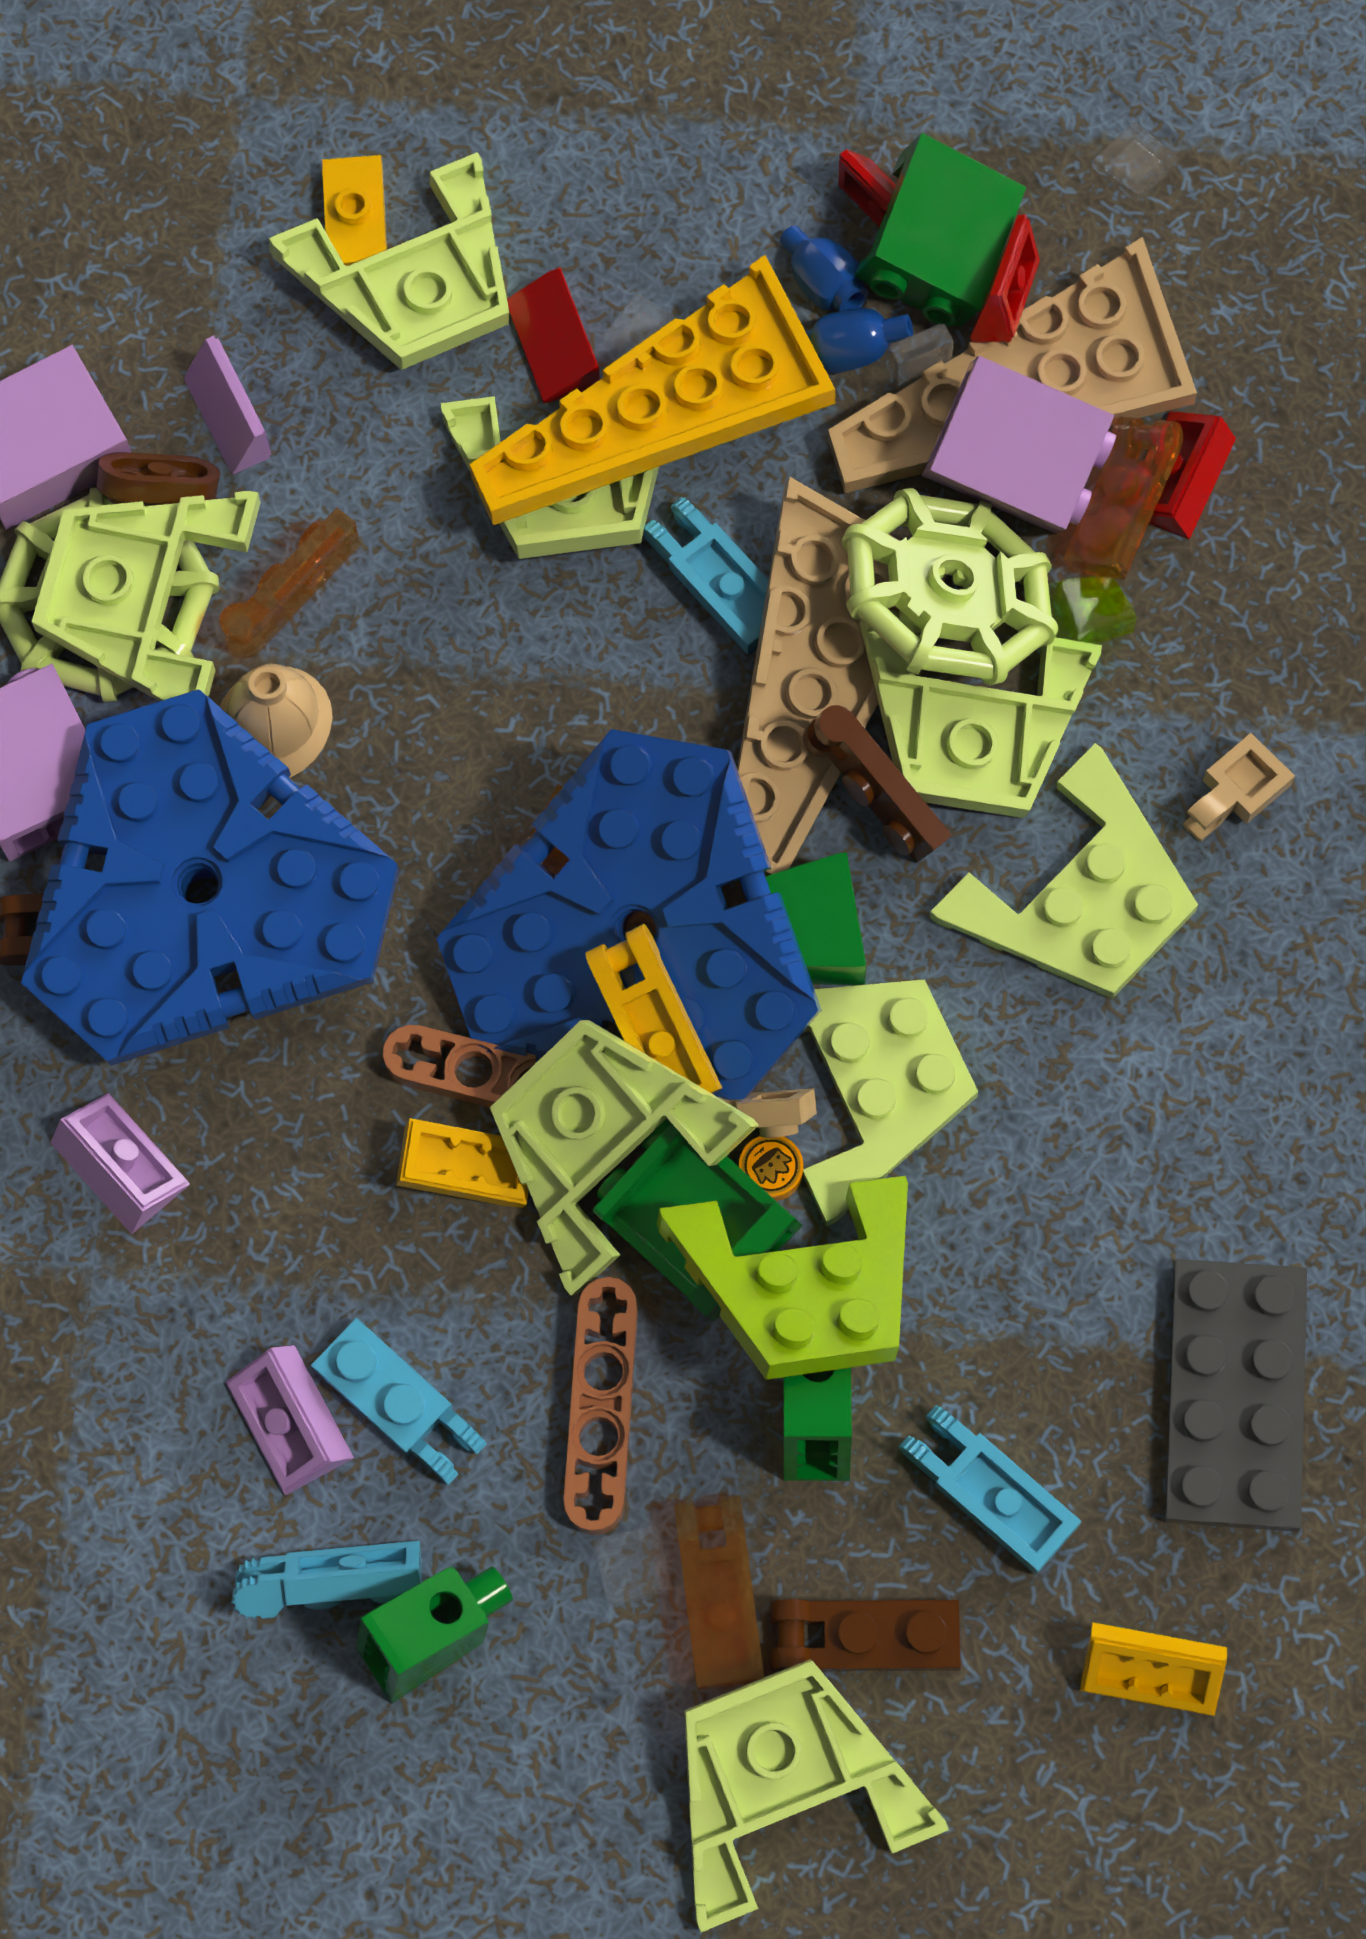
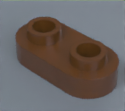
M115 452L106 454L99 459L96 487L102 494L107 496V500L112 504L141 501L143 503L173 504L179 503L181 497L204 495L205 500H213L217 497L220 471L214 464L193 456Z

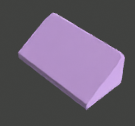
M214 335L205 339L186 372L184 380L230 473L236 474L269 459L271 450L265 430L219 339H215Z
M109 1093L60 1119L50 1142L131 1234L190 1185L186 1178Z
M295 1345L268 1349L225 1382L284 1496L354 1459Z

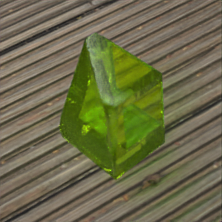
M1113 576L1068 578L1057 582L1055 599L1071 640L1098 644L1134 632L1137 616L1133 606Z

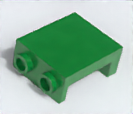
M921 133L899 154L892 175L899 179L869 255L858 264L855 277L869 284L871 290L877 295L891 300L899 299L922 311L923 316L934 324L946 327L953 325L961 327L977 314L983 306L1026 186Z
M666 1119L642 1141L640 1148L645 1152L628 1171L623 1167L618 1168L604 1181L596 1194L601 1201L594 1207L593 1212L610 1225L675 1285L699 1311L715 1322L720 1317L721 1307L706 1286L697 1285L685 1269L686 1259L674 1242L670 1241L667 1243L659 1233L657 1227L659 1208L717 1201L732 1253L735 1257L781 1251L803 1225L729 1157L726 1156L717 1165L708 1166L676 1127Z

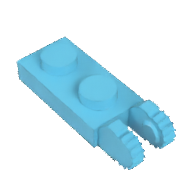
M681 497L671 505V509L678 524L683 529H686L694 539L682 548L666 528L653 519L645 525L643 535L647 542L669 564V570L743 651L749 655L758 646L768 579L716 522L712 525L688 499L686 500L685 497Z
M357 1317L311 1365L316 1373L407 1456L412 1453L447 1485L457 1477L458 1473L454 1469L453 1463L445 1455L437 1452L424 1441L426 1436L441 1423L453 1434L456 1442L467 1451H472L477 1455L487 1444L465 1420L452 1410V1404Z
M935 1405L926 1415V1419L936 1433L950 1440L963 1452L948 1467L926 1444L910 1435L898 1446L899 1450L936 1482L935 1487L1037 1575L1077 1530L1082 1521L981 1433L975 1436L941 1406Z
M420 1540L291 1552L281 1556L260 1557L259 1561L254 1560V1558H252V1561L245 1560V1564L239 1565V1570L235 1574L234 1585H236V1588L233 1589L232 1603L235 1604L234 1610H238L239 1615H245L246 1619L248 1617L255 1619L256 1616L273 1618L285 1605L303 1604L309 1609H327L340 1604L344 1600L370 1598L378 1603H387L422 1583Z

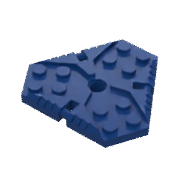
M200 689L87 724L74 773V781L69 793V801L64 812L63 825H61L57 840L61 847H63L60 863L50 867L48 883L44 891L41 910H39L36 922L37 927L33 934L21 984L101 1058L112 1066L228 1029L230 1027L227 1018L250 1011L254 1020L373 983L399 874V867L395 861L360 830H357L327 801L323 800L309 785L300 788L289 778L291 775L289 768L255 740L250 733L238 725L232 717ZM272 796L282 806L268 820L258 809ZM88 852L106 856L102 872L84 869ZM201 879H212L218 882L217 892L209 901L196 904L186 900V893L194 882ZM237 970L242 987L219 994L214 977Z
M611 729L577 769L572 778L566 782L562 790L551 800L547 808L532 823L536 831L524 846L515 844L510 849L502 862L495 867L487 880L476 890L477 892L465 903L436 938L470 1038L500 1045L493 1049L527 1056V1053L536 1055V1062H538L579 1021L590 1020L607 1030L609 1021L615 1022L591 972L585 953L601 944L610 948L626 940L628 919L638 912H644L653 919L656 925L654 940L659 949L663 964L722 1086V1089L712 1094L716 1097L730 1100L744 1099L755 1090L822 1010L781 893L771 894L764 871L772 869L732 753L726 749ZM555 847L570 859L557 875L542 864ZM740 880L747 902L728 909L721 887ZM638 963L619 972L625 988L645 980Z

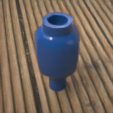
M793 225L783 232L780 243L792 254L791 267L794 279L803 293L818 308L827 311H842L861 308L864 305L869 292L863 285V281L855 277L859 263L846 249L831 239L822 237L810 239L797 225Z
M869 308L847 309L826 314L817 320L812 330L805 331L828 373H840L867 366L882 357L891 343L913 338V326L908 314L885 319L877 311Z

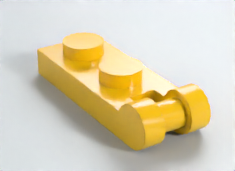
M642 924L626 932L627 939L610 948L601 944L587 951L585 955L588 965L624 1041L711 1094L722 1089L719 1079L663 964L656 942L646 925ZM638 963L645 980L625 988L619 972Z

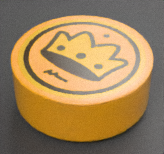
M756 1137L745 1146L739 1158V1167L776 1201L783 1200L792 1195L801 1184L804 1169L803 1158L798 1147L786 1137Z

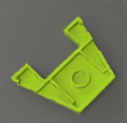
M906 1176L849 1183L846 1201L859 1240L735 1257L732 1253L717 1201L659 1208L657 1219L659 1233L667 1243L673 1241L686 1259L685 1269L697 1285L706 1286L721 1307L720 1317L766 1380L895 1361L900 1340L908 1193Z

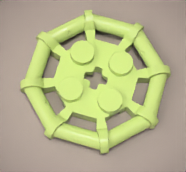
M90 488L89 495L31 523L22 521L15 528L14 532L17 538L0 579V624L22 664L21 671L29 668L41 669L53 663L63 686L102 696L103 702L117 701V695L133 688V686L98 666L97 669L57 659L64 647L45 636L37 641L24 616L25 612L35 610L54 544L53 539L56 537L63 509L112 504L107 500V496L102 494L97 488ZM186 540L183 543L178 561L182 571L175 572L169 596L185 597L172 632L161 624L155 645L157 648L154 650L194 658L191 650L211 596L219 591V579L215 573L209 571L195 543ZM36 555L45 559L46 563L37 586L24 587Z
M914 488L898 490L894 495L893 501L863 523L849 526L842 538V547L848 554L851 597L848 599L846 607L851 617L856 620L862 619L908 663L906 669L917 675L921 670L981 678L987 685L1002 683L1006 680L1008 672L1036 649L1051 645L1058 632V624L1051 614L1047 574L1051 570L1052 565L1047 555L1043 552H1035L991 511L992 504L981 499L978 504L919 495ZM899 526H907L913 537L908 540L905 537L903 540L898 541L889 534ZM987 542L1000 552L997 558L984 548ZM873 560L888 565L889 582L875 585ZM944 574L951 575L954 584L964 589H953L947 586L941 579ZM1015 582L1024 585L1025 602L1016 599ZM896 606L899 609L900 620L888 608ZM1005 622L1016 629L1018 633L1001 645L994 630ZM912 631L921 633L919 638ZM938 638L970 642L973 651L934 646Z

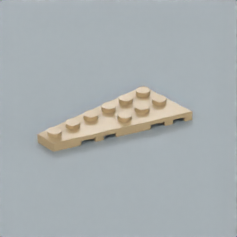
M1143 237L1125 247L1124 254L1106 265L1100 267L1097 264L1079 276L1078 282L1054 297L1045 296L1025 308L1011 342H970L966 351L945 364L941 360L923 371L922 378L896 394H885L828 429V443L844 494L923 474L969 363L978 356L1115 415L1111 425L1195 404L1197 392Z
M789 477L784 484L737 765L743 788L772 869L764 871L765 876L790 868L841 773L828 756L818 757L812 755L806 749L802 737L804 729L824 709L831 705L846 707L865 728L879 703L860 627V620L853 619L846 607V603L851 596L848 554L842 547V538L849 526L861 524L866 520L792 477ZM873 560L875 585L889 582L888 565ZM944 574L941 580L943 582L948 574ZM896 606L888 608V610L899 611Z

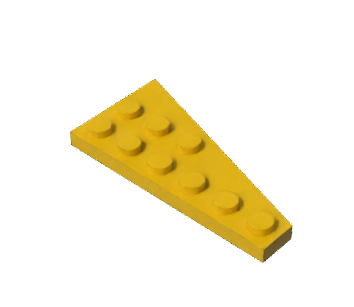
M763 255L749 265V274L728 288L723 284L707 295V304L684 320L673 319L604 368L603 378L581 393L576 388L559 400L560 408L537 425L527 423L469 464L472 481L492 524L502 523L836 404L835 387L766 255Z

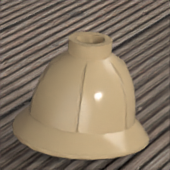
M265 664L247 672L231 687L219 706L238 725L250 733L255 740L267 748L272 755L284 763L290 770V777L306 769L320 754L330 734L333 719L331 702L325 689L319 682L303 670L278 664Z

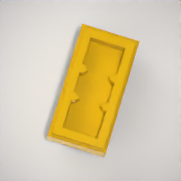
M381 155L322 159L325 232L344 265L349 266L387 250Z
M409 1118L406 1122L396 1186L502 1206L524 1208L527 1205L529 1189L527 1184H521L502 1136Z
M1092 1622L1080 1691L1215 1716L1227 1663V1647Z

